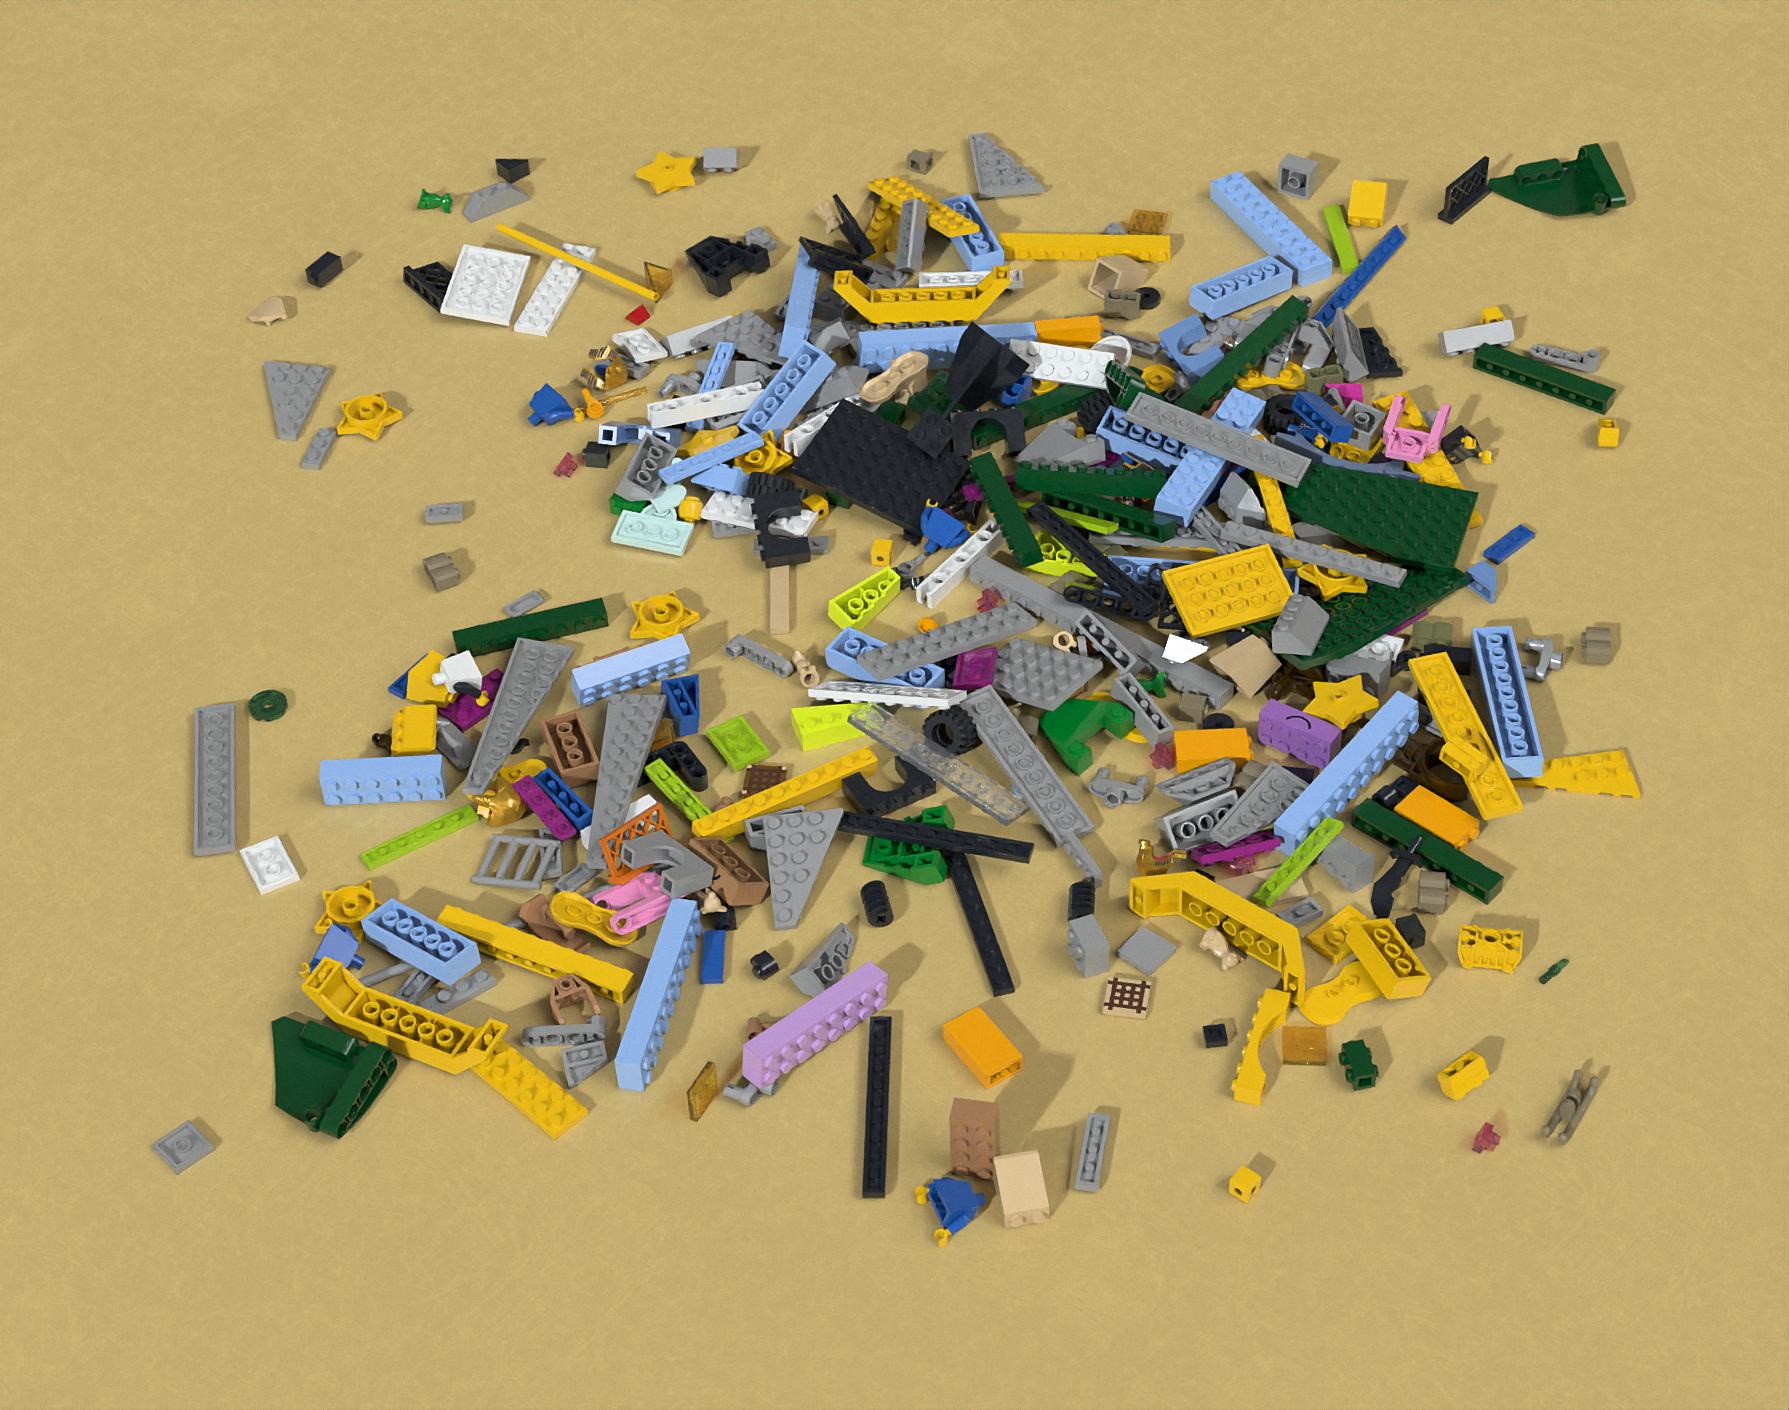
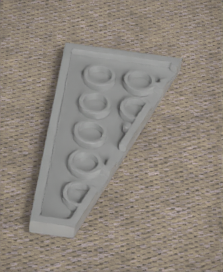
M1272 761L1211 830L1209 836L1225 847L1273 824L1310 784Z

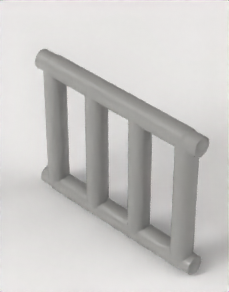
M492 834V843L477 875H473L472 882L541 890V880L555 849L560 847L561 842L552 839ZM500 843H510L496 876H485ZM518 845H529L514 879L504 878ZM537 846L547 847L533 880H522Z

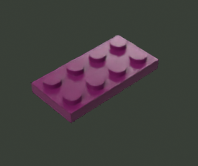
M496 668L482 677L481 692L486 691L488 693L486 698L489 699V702L484 707L478 705L476 699L472 696L461 693L453 703L448 704L445 708L438 707V715L442 718H447L464 733L489 716L504 673Z
M1265 831L1249 835L1228 847L1218 842L1189 849V853L1192 859L1203 866H1212L1216 864V861L1223 860L1224 862H1229L1241 855L1243 857L1254 856L1255 852L1258 851L1271 852L1275 850V847H1280L1281 843L1279 837Z

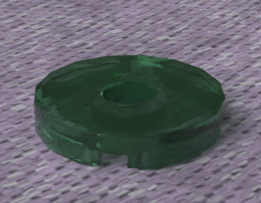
M276 690L259 692L250 699L248 704L251 717L257 721L265 720V722L278 720L284 716L288 708L286 696Z

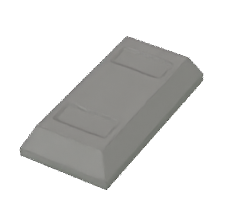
M533 590L506 605L503 609L510 616L518 617L539 607L545 602V599Z
M582 862L555 882L552 887L558 892H575L596 875V872L588 869L587 865Z

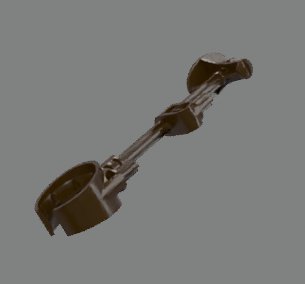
M1279 655L1277 659L1282 664L1280 669L1284 673L1279 671L1278 668L1270 677L1272 682L1264 689V695L1267 700L1272 698L1279 701L1281 697L1291 691L1312 701L1315 698V692L1312 689L1314 688L1313 682H1323L1320 671L1316 666L1308 670H1299ZM1365 713L1360 719L1348 724L1342 730L1341 742L1346 741L1358 728L1362 729L1370 721L1365 717ZM1443 737L1437 738L1428 744L1416 742L1414 739L1406 740V743L1398 748L1403 752V756L1398 755L1394 765L1408 772L1410 779L1450 803L1468 799V787L1465 782H1445L1435 777L1429 771L1432 767L1444 763L1439 759L1441 748L1446 744Z

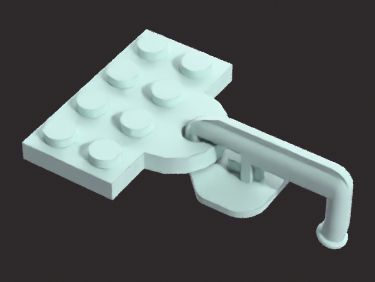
M674 458L672 460V464H675L682 460L680 458ZM683 479L669 485L662 482L654 499L650 500L652 504L644 508L641 513L623 510L612 533L611 541L683 556L694 530V524L677 521V514L674 507L680 505V501L685 499L687 494L686 488L681 485Z

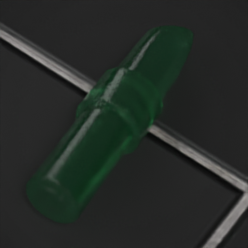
M1563 958L1556 964H1553L1548 968V971L1539 977V981L1542 984H1546L1565 968L1569 960Z

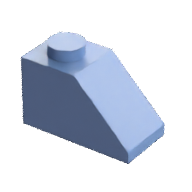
M1482 560L1466 570V575L1469 576V583L1466 586L1493 604L1495 603L1496 569Z

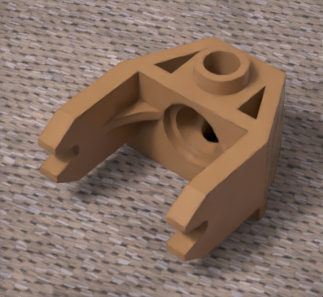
M570 973L552 980L550 1011L557 1025H565L560 1009L587 1000L593 1015H600L601 1011L591 988L574 974Z

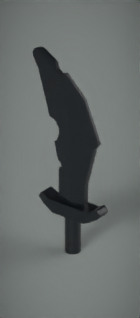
M1416 835L1407 851L1397 849L1389 852L1391 858H1397V860L1374 883L1371 897L1372 909L1374 914L1377 915V919L1389 918L1394 902L1392 893L1399 888L1402 881L1401 877H1404L1410 866L1413 864L1419 868L1423 867L1420 859L1415 854L1423 842L1422 837Z

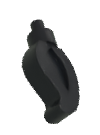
M903 529L904 539L917 546L918 535Z
M520 738L510 754L520 753L525 746L530 745L529 740Z

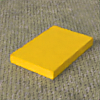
M1349 904L1306 936L1305 942L1337 966L1354 953L1345 941L1354 921L1370 919Z

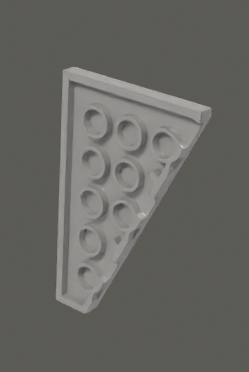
M750 309L695 336V342H705L713 348H716L718 342L735 343L736 349L734 354L740 352L746 354L747 358L757 359L768 364L775 362L784 366L789 359L778 356L782 334Z
M1221 316L1214 320L1209 319L1204 326L1207 336L1194 342L1187 352V356L1200 354L1215 345H1218L1222 351L1224 348L1222 343L1226 336L1234 335L1237 339L1246 322L1226 316ZM1295 339L1292 347L1294 349L1293 354L1305 355L1311 344Z
M265 361L264 366L279 439L297 441L331 374L330 368Z

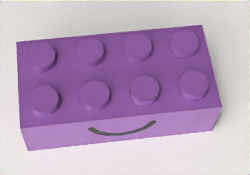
M1272 698L1259 712V742L1321 769H1325L1340 753L1342 729L1338 726Z

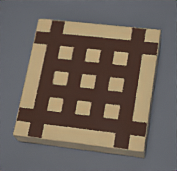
M1109 977L1103 1014L1146 1019L1151 982Z

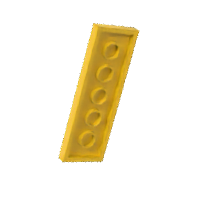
M504 1039L500 1040L487 1060L470 1068L554 1140H557L588 1116V1109Z

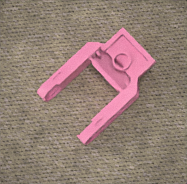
M1395 395L1383 428V443L1387 446L1385 457L1422 464L1424 456L1436 453L1439 449L1450 417L1451 405L1442 404L1441 410H1438L1432 430L1428 434L1422 431L1398 428L1404 411L1406 397Z
M656 872L639 874L624 885H615L594 895L590 902L597 905L599 901L605 900L604 909L616 911L645 897L646 899L616 912L611 917V928L618 934L624 935L665 916L672 898L660 890L661 876ZM686 894V895H683V896H680V897H677V898L680 899V898L685 897V896H687V895H689V894ZM622 918H626V924L623 927L618 928V921Z

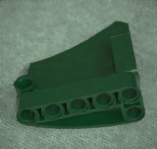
M1598 143L1583 145L1579 148L1575 160L1561 163L1559 159L1553 158L1522 164L1514 169L1513 175L1492 178L1487 186L1491 187V191L1511 201L1560 217L1586 213L1603 215L1606 210L1621 208L1626 205L1625 194Z
M1114 360L1108 362L1105 368V383L1110 400L1117 408L1128 411L1139 392L1167 403L1170 402L1165 396L1146 386V381L1141 378L1144 371L1131 365L1126 366Z
M286 1016L272 1021L276 1084L275 1106L306 1124L310 1131L322 1132L336 1139H341L368 1111L392 1077L398 1062L395 1054L390 1047L375 1041L370 1042L367 1047L362 1046L355 1038L314 1021H308L306 1024H303Z

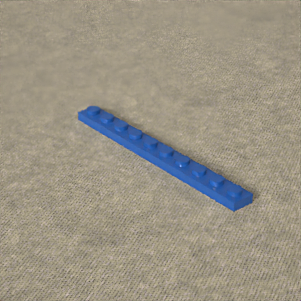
M1397 225L1393 226L1311 319L1322 322L1325 328H1328L1334 320L1337 308L1341 306L1344 309L1405 241L1406 237Z

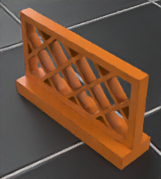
M661 803L652 805L599 839L611 873L607 876L610 884L624 885L656 864L653 863L632 869L621 861L620 867L616 869L615 861L616 857H621V854H618L620 843L625 842V840H622L626 829L630 831L628 840L634 839L635 833L640 836L647 835L650 824L655 826L654 832L662 829L664 833L673 838ZM655 811L658 814L656 823L651 821L653 812ZM640 820L644 821L642 832L636 830ZM611 839L615 840L613 851L609 849L607 844Z

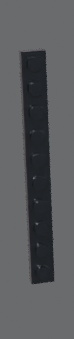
M1043 501L1027 508L1028 516L1140 614L1144 616L1159 608V602Z
M843 811L844 816L841 818L837 830L1026 864L1030 863L1034 851V843L849 811Z
M940 849L993 996L997 997L1015 993L1014 984L966 854Z
M870 1016L863 1198H885L892 1016Z

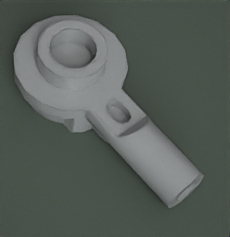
M1116 222L1109 223L1105 228V233L1109 235H1130L1125 233L1120 224Z
M920 554L914 560L900 563L897 568L899 576L902 579L913 577L915 575V568L926 559L925 556Z

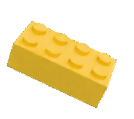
M1390 919L1354 921L1345 941L1387 1000L1422 996L1432 977Z

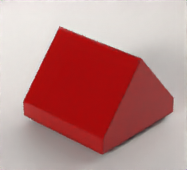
M642 304L625 318L639 326L649 319L650 315Z

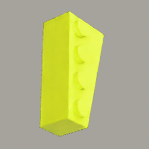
M1039 530L1035 538L1041 548L1043 561L1023 568V570L1055 576H1062L1064 573L1073 570L1089 578L1091 582H1096L1097 575L1048 532Z
M887 566L830 600L828 616L842 630L849 626L861 631L900 593L901 577Z
M868 702L791 708L792 726L803 751L879 732L878 713L874 705L868 704Z

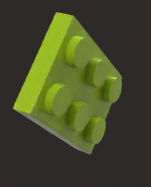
M742 715L706 730L709 739L735 772L746 768L747 764L752 765L770 757L769 749Z

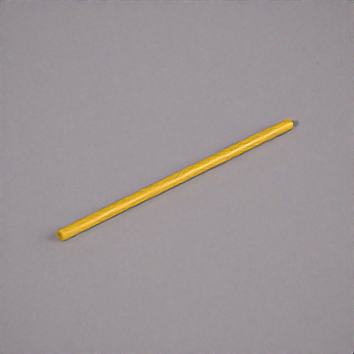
M502 223L497 225V231L650 300L656 301L659 295L654 291Z

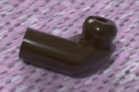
M375 733L372 736V742L378 747L387 748L391 754L392 737L387 734Z

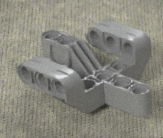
M1298 296L1297 298L1309 307V316L1312 299L1307 296ZM1270 305L1251 313L1237 336L1234 348L1278 307ZM1309 317L1303 324L1300 323L1293 334H1288L1281 345H1276L1269 356H1264L1265 367L1263 373L1271 378L1279 376L1293 355L1294 349L1292 347L1295 339L1313 344L1303 363L1302 374H1305V371L1311 368L1325 367L1335 342L1323 323Z

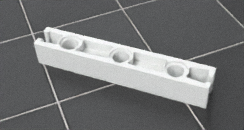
M754 382L646 404L647 419L651 422V428L656 429L749 410L764 389H761L760 382Z
M858 393L845 398L870 412H874L880 407V404H872L862 399ZM839 403L785 434V451L791 452L794 448V455L796 457L801 456Z
M990 519L916 587L917 602L923 604L924 599L927 597L928 608L933 609L970 574V567L983 555L989 557L1006 541V537H1002L1000 529L995 531V521Z

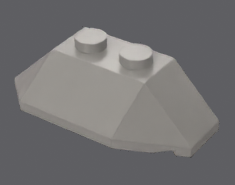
M499 181L470 192L463 214L473 223L530 200V197L523 189L506 181Z
M1235 471L1231 472L1220 490L1219 508L1233 522L1257 529H1265L1266 512L1264 508H1261L1252 488Z
M1224 757L1155 785V788L1166 796L1187 806L1229 788L1236 763Z

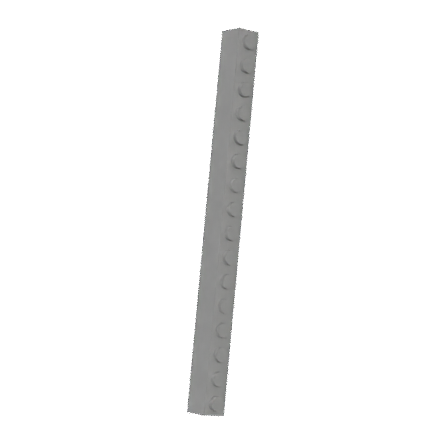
M985 555L970 567V581L1002 597L1006 601L1016 602L1024 610L1076 637L1082 636L1078 632L1080 629L1074 623L1088 608L1066 601L1063 595ZM1097 614L1146 664L1141 670L1144 673L1155 677L1158 673L1164 672L1166 675L1163 680L1166 684L1183 693L1206 696V705L1217 711H1220L1233 698V683L1188 660L1183 663L1179 662L1178 665L1168 662V658L1163 657L1165 648Z

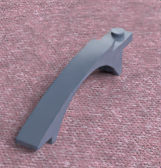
M1279 432L1276 434L1274 445L1312 459V463L1420 481V474L1403 471L1404 460L1396 459L1378 464L1351 462L1319 450L1310 444L1302 434L1296 433L1295 436Z

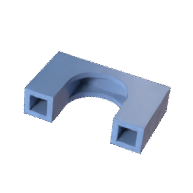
M1196 313L1158 333L1161 339L1158 342L1162 350H1166L1165 353L1169 361H1174L1172 364L1175 370H1180L1187 377L1191 386L1197 383L1225 357L1218 345L1197 355L1186 356L1182 354L1190 344L1207 336L1203 323Z
M610 421L599 426L598 443L609 445L639 443L645 432L677 448L680 446L682 429L669 427L652 429L651 425Z

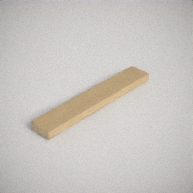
M790 565L770 568L771 634L790 633Z

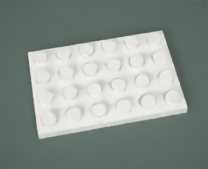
M464 244L444 297L441 313L509 326L530 264V256Z

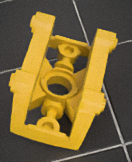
M1460 923L1458 956L1463 968L1500 969L1504 973H1512L1513 969L1515 970L1522 957L1523 930L1515 931L1510 930V928L1478 927L1477 924L1467 926Z

